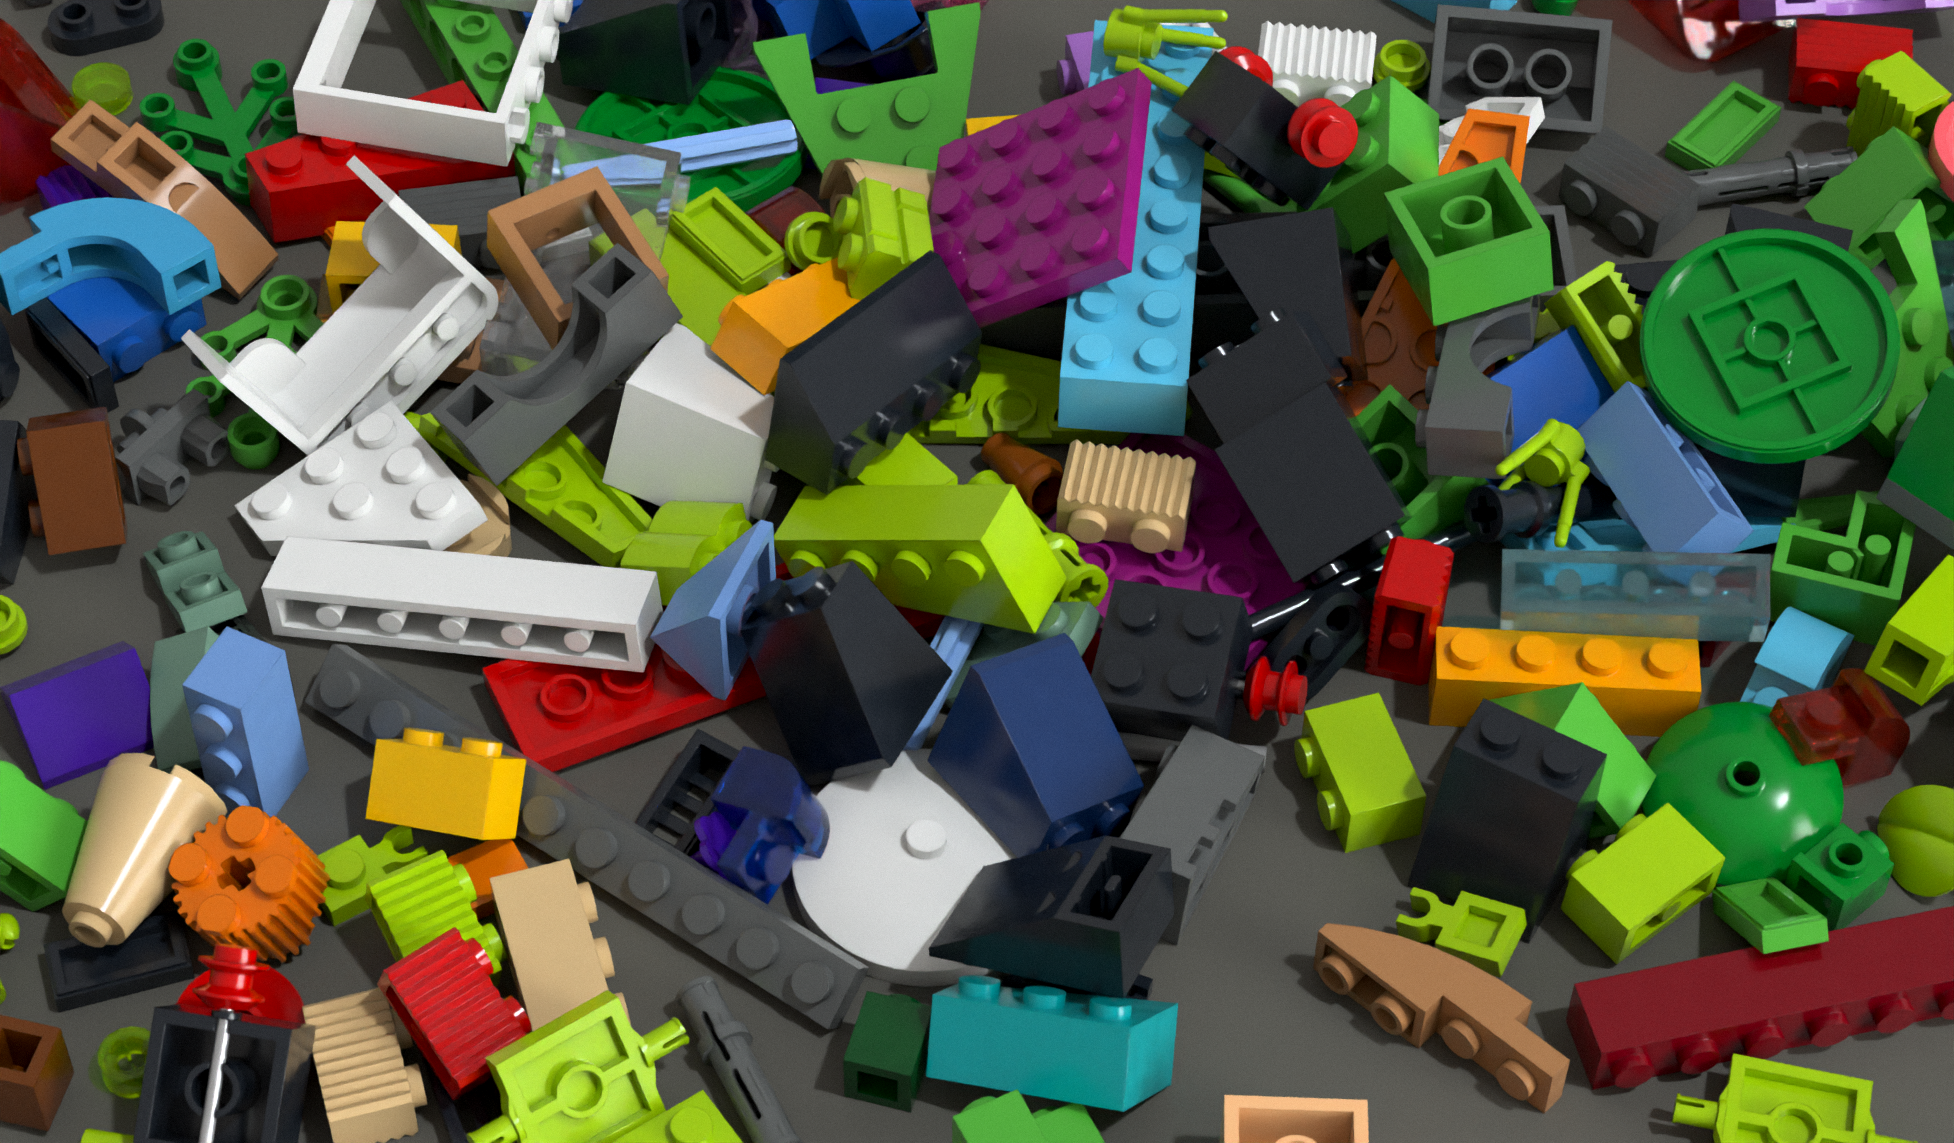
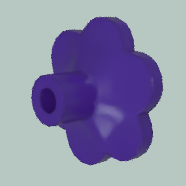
M714 811L708 816L704 815L694 822V829L700 840V850L690 857L710 870L717 871L720 876L736 886L754 880L756 871L751 860L748 858L750 849L743 835L737 830L732 829L727 819L719 812Z

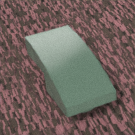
M192 531L170 534L157 543L158 548L143 553L146 565L160 593L185 633L206 626L210 627L247 613L240 589L225 572L216 546L203 531L195 534Z
M209 626L155 641L150 679L151 728L158 769L170 774L175 764L189 771L202 767L182 684L219 637Z

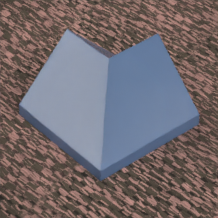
M761 519L676 590L650 636L654 642L713 697L722 700L727 699L750 656L740 630L755 609L752 606V601L765 585L776 579L773 523Z

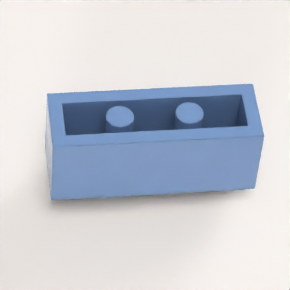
M1627 381L1577 429L1584 439L1585 450L1588 453L1584 458V463L1599 481L1611 488L1617 497L1613 502L1614 509L1628 525L1639 530L1647 542L1642 547L1645 556L1662 573L1670 575L1674 571L1699 583L1754 531L1693 441L1679 432L1666 419L1648 391Z
M226 627L182 684L205 783L225 803L228 811L227 817L234 809L242 805L258 807L270 817L276 816L309 771L286 653L283 649Z

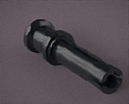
M1519 481L1508 490H1500L1493 485L1477 486L1470 491L1465 500L1464 520L1466 528L1471 536L1481 543H1494L1501 540L1505 534L1514 533L1519 538L1526 539L1540 536L1549 526H1557L1566 487L1545 489L1535 481ZM1602 482L1581 485L1572 523L1610 519L1623 520L1613 507L1616 496L1611 488Z

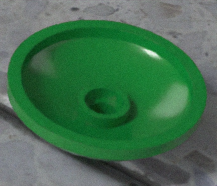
M1726 702L1696 710L1678 720L1660 737L1646 762L1655 773L1656 778L1641 803L1643 815L1648 818L1665 804L1669 803L1725 857L1715 888L1772 877L1784 885L1792 859L1800 852L1806 854L1838 827L1841 822L1844 806L1843 784L1838 766L1828 747L1803 722L1786 712L1767 705L1751 702ZM1742 771L1750 772L1756 777L1757 783L1751 786H1743L1737 783L1733 776Z

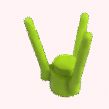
M1128 5L1125 6L1124 10L1115 8L1109 17L1105 30L1104 54L1117 58L1115 71L1127 73L1139 68L1152 84L1181 98L1188 87L1142 64L1145 58L1154 60L1158 55L1161 42L1223 49L1226 46V41L1221 37L1166 29L1159 23L1225 22L1228 14L1224 10L1143 9Z
M1551 418L1547 420L1537 434L1499 463L1495 468V472L1499 476H1505L1514 470L1497 487L1500 490H1508L1513 484L1524 481L1526 478L1535 481L1543 487H1550L1563 482L1567 483L1554 538L1555 546L1563 548L1567 544L1568 535L1571 530L1581 484L1589 475L1590 469L1580 461L1585 455L1586 447L1580 433L1572 426Z

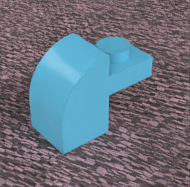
M1791 606L1787 607L1772 627L1754 661L1757 663V666L1740 702L1757 703L1779 709L1806 725L1820 693H1828L1855 635Z

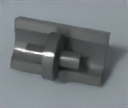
M193 388L168 411L164 408H159L153 415L149 416L139 409H131L120 419L121 428L127 438L116 446L119 455L115 459L126 480L123 495L137 506L148 496H152L172 506L187 492L188 486L191 483L189 470L183 466L191 457H194L206 466L215 467L229 454L228 432L216 420L211 418L208 399L205 395Z

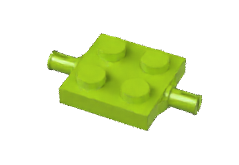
M608 990L602 992L485 1058L501 1094L502 1116L474 1132L468 1133L466 1135L468 1142L612 1143L666 1111L656 1088V1068L654 1062L689 1043L688 1036L684 1034L686 1033L685 1028L676 1017H673L670 1021L640 1036L630 1026L619 997Z
M1734 1053L1728 1069L1726 1088L1720 1095L1719 1101L1713 1102L1677 1093L1671 1122L1713 1130L1715 1143H1918L1914 1140L1908 1141L1875 1134V1125L1870 1113L1873 1081Z

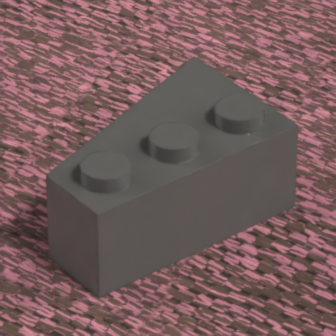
M1194 725L1190 727L1179 746L1170 744L1166 749L1156 772L1155 784L1148 795L1143 794L1138 801L1130 822L1120 837L1126 840L1171 848L1174 916L1160 939L1176 946L1258 791L1265 756Z

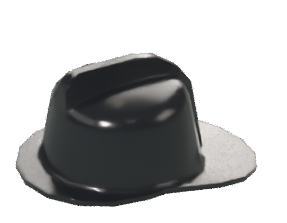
M930 1L914 7L921 23L872 52L850 36L818 55L816 59L820 66L828 68L857 64L876 84L935 74L925 13L946 7L941 1Z

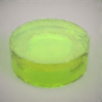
M101 62L88 65L81 69L72 80L74 100L79 110L91 99L114 116L124 111L133 99V90L128 72L123 67L114 63Z

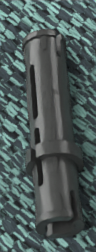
M1853 146L1805 154L1801 149L1787 151L1784 157L1680 172L1702 185L1698 206L1710 203L1743 200L1778 193H1790L1792 197L1807 195L1810 189L1820 188L1829 179L1842 173L1858 156Z
M701 976L687 982L679 989L675 999L684 1010L699 1039L697 1052L705 1065L714 1067L753 1143H803L796 1134L776 1097L774 1089L768 1082L750 1048L753 1038L744 1022L734 1019L719 991V985L712 976Z

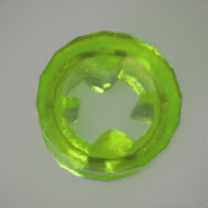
M134 1026L120 1028L110 1033L100 1044L97 1056L103 1081L109 1091L119 1097L136 1098L141 1095L150 1031ZM131 1054L143 1055L145 1063L141 1067L137 1068L135 1063H132V1070L123 1071L120 1069L118 1062L123 1057H126L131 1062Z

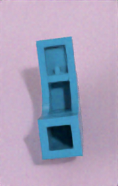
M90 198L64 203L43 210L29 217L33 236L0 253V303L11 315L70 284L90 278L112 277L133 282L145 289L169 315L222 287L214 245L191 222L179 214L153 203L134 199Z

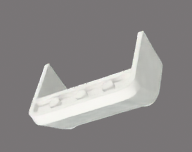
M355 155L346 165L383 200L368 217L362 230V242L366 251L380 265L295 354L281 341L263 338L248 344L229 363L190 329L181 337L184 343L219 382L308 456L389 401H392L401 413L404 414L490 323L498 308V293L495 287Z

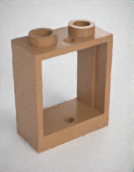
M598 166L488 211L487 248L552 350L557 346L567 329L571 318L573 302L564 304L532 254V250L599 223L613 246L619 243L650 268L666 292H668L669 274Z

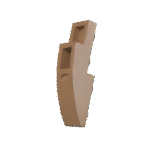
M90 99L51 138V149L55 154L115 198L153 203L167 208L191 222L214 245L222 288L238 300L278 261V253L213 184L138 122L129 128Z
M1326 923L1318 931L1313 969L1318 972L1322 981L1331 990L1341 995L1347 994L1367 1009L1377 1024L1386 1032L1392 1035H1401L1418 1049L1437 1032L1455 1054L1464 1059L1475 1061L1495 1076L1500 1086L1510 1096L1518 1100H1526L1543 1114L1560 1099L1570 1060L1526 1028L1532 1004L1531 1000L1503 981L1467 961L1402 936L1364 927Z

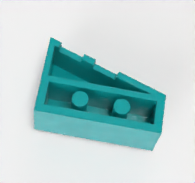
M978 975L961 976L957 984L934 993L932 996L926 1077L1008 1092L1018 1089L1020 1094L1122 1112L1171 1085L1178 1003L1066 993L1064 990L1046 986H1030L1024 989L1001 987L1000 980Z

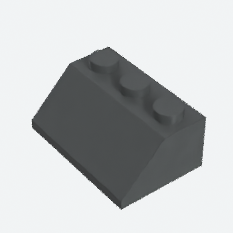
M1438 4L1434 25L1427 105L1439 113L1440 122H1449L1466 114L1465 105L1485 97H1541L1545 118L1537 128V131L1595 136L1597 132L1602 131L1613 20Z

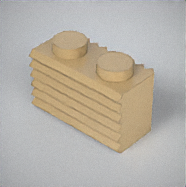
M1077 439L1072 441L1057 500L1056 532L1069 534L1075 540L1083 543H1097L1101 540L1133 544L1137 549L1147 553H1159L1165 549L1182 552L1194 494L1196 461L1192 457L1182 459L1178 454L1173 457L1166 453L1158 456L1153 451L1144 453L1141 449L1133 452L1128 447L1120 450L1115 445L1108 448L1103 443L1095 446L1090 441L1082 444Z
M375 988L302 1006L306 1024L316 1025L312 1053L333 1143H386L390 1138L399 1140L404 1135L414 1136L419 1131L414 1108L427 1105L424 1085L418 1063L404 1067L401 1049L413 1047L411 1035L394 1009H390L389 1002L381 989Z

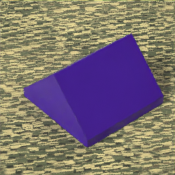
M124 641L0 687L2 698L44 790L106 767L110 760L122 753H142L154 748L150 713V686L135 647Z

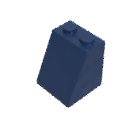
M1066 633L971 665L927 759V762L1017 858L1105 835L1119 837L1127 828L1133 814L1131 811L1144 787L1074 641Z

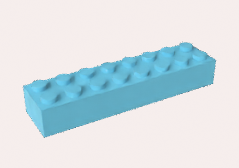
M1095 20L1088 88L1097 85L1103 80L1112 79L1124 74V72L1115 71L1117 58L1104 54V35L1108 21ZM1162 25L1166 29L1200 33L1208 36H1213L1214 28ZM1161 42L1157 57L1154 60L1145 58L1142 64L1189 87L1211 58L1212 48ZM1154 84L1151 86L1132 272L1068 296L1060 370L1058 427L1184 436L1188 392L1186 380L1189 379L1205 151L1183 135L1190 124L1172 111L1180 98Z

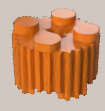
M242 805L234 809L228 818L224 815L218 816V823L215 825L207 822L204 833L196 831L193 834L196 839L194 843L183 844L173 852L168 869L170 875L177 881L172 884V889L177 893L173 897V901L180 907L177 911L185 919V922L212 947H215L216 943L258 949L257 958L262 962L267 961V958H277L280 962H285L287 953L291 952L296 956L299 954L298 946L301 944L308 946L311 943L309 936L315 927L312 919L322 914L318 904L326 901V897L322 893L327 888L330 876L324 871L326 866L318 856L276 816L270 817L258 807Z

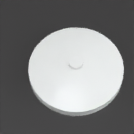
M932 749L903 750L891 768L831 781L819 792L807 808L797 828L792 850L793 890L798 908L812 933L868 966L869 970L866 975L895 984L930 987L956 984L961 976H984L995 970L929 956V947L982 867L1017 857L927 762Z

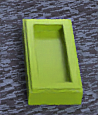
M717 187L668 215L669 229L746 295L757 291L791 270V260L786 251Z

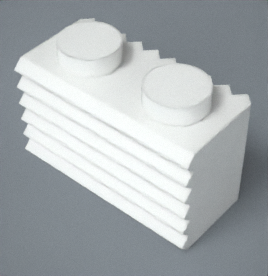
M1266 21L1261 27L1258 56L1265 59L1271 67L1273 73L1272 87L1297 107L1314 98H1326L1341 107L1349 102L1359 91L1371 88L1377 36L1372 31L1364 34L1361 30L1353 33L1349 29L1341 32L1338 28L1330 31L1326 26L1319 30L1314 25L1307 29L1303 24L1295 27L1292 23L1284 26L1280 22L1273 25Z

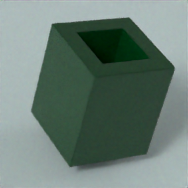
M871 991L866 992L843 1058L844 1097L912 1112L927 1066L932 1006L921 1004L916 999L903 994L887 996Z

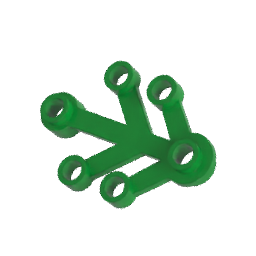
M199 38L189 39L178 47L173 58L176 79L182 88L199 93L210 118L176 109L174 99L168 94L152 93L144 97L139 105L143 125L146 129L153 132L170 131L159 139L172 150L181 149L176 153L200 174L223 180L226 191L232 195L235 201L245 206H251L245 154L293 138L294 135L298 134L294 97H281L272 103L275 97L283 94L288 88L285 65L276 59H264L254 64L251 69L253 87L235 112L220 83L223 72L218 51L206 40ZM270 106L272 127L255 150H253L248 137ZM192 138L225 147L229 157L194 149Z

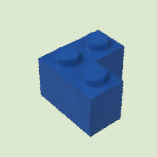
M759 0L777 38L806 34L810 60L850 36L872 52L921 23L910 0Z

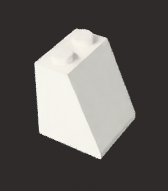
M676 323L663 335L626 382L602 482L660 507L671 500L743 503L746 520L750 521V523L754 519L765 520L777 493V486L769 483L772 471L777 472L779 470L777 466L765 460L774 397L770 393L767 395L760 393L710 349L711 346L687 327Z

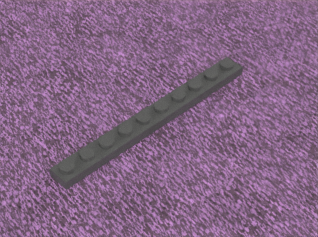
M332 644L305 700L307 704L376 746V739H403L404 728L443 732V745L460 748L462 738H477L503 743L501 755L526 759L516 831L518 836L558 861L570 859L572 869L823 1027L827 1029L840 1028L869 970L868 966L347 645Z

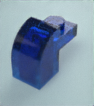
M743 746L710 798L718 811L729 822L731 828L737 830L716 865L731 883L768 905L781 883L787 878L799 854L821 859L829 839L830 822L824 806L790 761L774 753Z

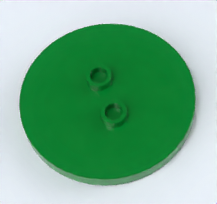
M719 66L689 105L605 92L589 105L580 117L574 130L573 142L582 155L785 119L791 121L775 94L770 81L745 71ZM796 130L798 144L797 151L794 154L612 185L611 188L630 217L635 218L648 210L664 224H669L668 215L714 187L721 190L744 213H748L774 200L794 183L805 166L808 152Z
M1763 228L1734 232L1712 239L1688 252L1672 265L1657 283L1648 299L1640 328L1639 354L1644 381L1653 401L1666 419L1683 435L1707 450L1732 459L1767 464L1790 463L1810 459L1840 447L1865 429L1877 416L1885 404L1896 378L1900 354V331L1894 306L1886 290L1870 269L1859 259L1843 248L1814 235L1785 229Z

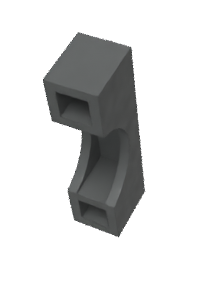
M619 243L615 244L571 284L573 306L569 324L557 346L542 361L526 371L509 376H495L476 370L430 412L463 456L496 486L683 317L654 272Z
M1540 294L1437 326L1435 359L1439 362V365L1428 367L1425 399L1426 404L1430 405L1429 409L1418 410L1415 429L1416 447L1426 448L1428 475L1506 479V475H1497L1495 468L1512 451L1515 436L1512 388L1491 380L1482 372L1491 364L1504 357L1532 350L1540 313Z

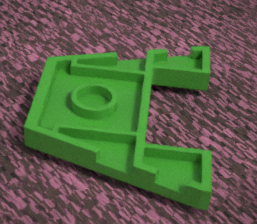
M980 3L954 6L925 13L935 74L824 94H817L805 33L752 43L753 54L765 71L775 90V94L784 110L787 111L821 177H823L824 170L831 160L847 157L936 170L939 147L964 136L981 13Z
M1921 199L1899 200L1874 232L1897 283L1889 298L1894 306L1900 331V354L1892 390L1877 416L1860 432L1882 457H1894L1895 439L1900 428L1918 404L1929 395L1940 372L1954 365V351L1925 210Z

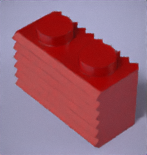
M1796 18L1789 49L1788 99L1792 103L1800 100L1804 105L1810 103L1815 106L1829 107L1835 104L1838 108L1845 105L1850 109L1855 108L1860 89L1856 85L1857 78L1869 63L1878 59L1883 60L1899 51H1903L1913 60V29Z
M1401 536L1391 538L1374 596V608L1364 667L1369 674L1419 686L1428 683L1437 626L1442 627L1454 558V553L1449 547L1422 539L1414 540Z
M455 927L383 970L377 983L453 1101L493 1077L485 1060L486 1057L532 1031L530 1020L519 1002L512 996H508L505 999L501 998L498 989L493 986L489 975L493 974L494 969L483 947L472 937L466 941L463 940L459 930Z

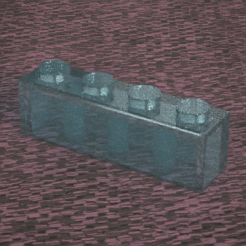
M1502 549L1500 630L1698 639V641L1764 642L1770 620V554Z

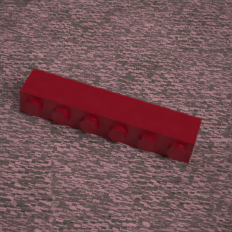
M1954 906L1828 931V942L1766 954L1761 953L1756 947H1750L1575 983L1566 1023L1592 1090L1614 1085L1620 1088H1632L1647 1082L1652 1077L1680 1071L1685 1074L1702 1073L1713 1068L1718 1063L1731 1061L1733 1053L1765 1060L1785 1049L1809 1044L1817 1047H1827L1843 1041L1848 1036L1876 1030L1881 1033H1894L1905 1029L1914 1022L1938 1017L1954 1020Z

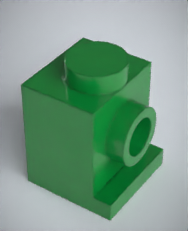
M1842 822L1806 854L1800 852L1792 859L1784 885L1826 917L1828 931L1847 927L1885 894L1894 863L1889 860L1888 848L1880 837L1868 830H1862L1857 834Z

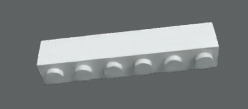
M295 536L286 537L261 587L273 635L644 673L655 644L650 636L663 615L657 572Z

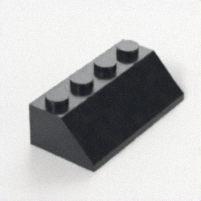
M931 250L780 358L765 456L766 461L827 495L848 478L854 479L859 476L866 465L886 449L891 450L895 448L911 429L923 420H931L938 413L942 405L959 392L962 394L966 393L974 385L981 369V362L977 358L982 332L939 254Z

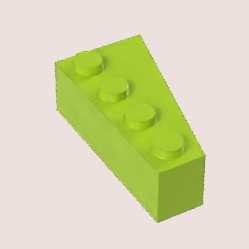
M1014 484L838 486L827 495L811 486H805L774 534V546L794 578L805 575L815 567L821 566L826 569L853 561L892 605L1035 634L1067 579Z

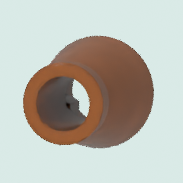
M1004 432L993 435L985 442L981 450L982 461L992 471L996 472L1006 484H1014L1024 503L1036 515L1045 514L1057 506L1063 478V469L1057 460L1014 440Z

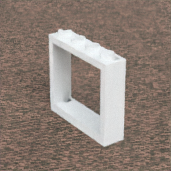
M330 0L293 87L298 133L508 167L516 143L524 144L526 141L530 123L529 106L531 102H540L545 80L543 67L545 62L553 63L556 58L559 45L558 26L560 22L568 23L572 12L573 0H455L533 13L496 113L342 89L341 86L376 0Z

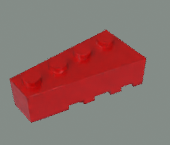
M463 80L408 98L410 100L484 111ZM302 134L245 154L250 205L274 243L325 235L324 230L335 226L336 221L355 222L368 219L383 200L346 165L354 155L398 196V190L515 176L514 153H512L508 167L309 134Z

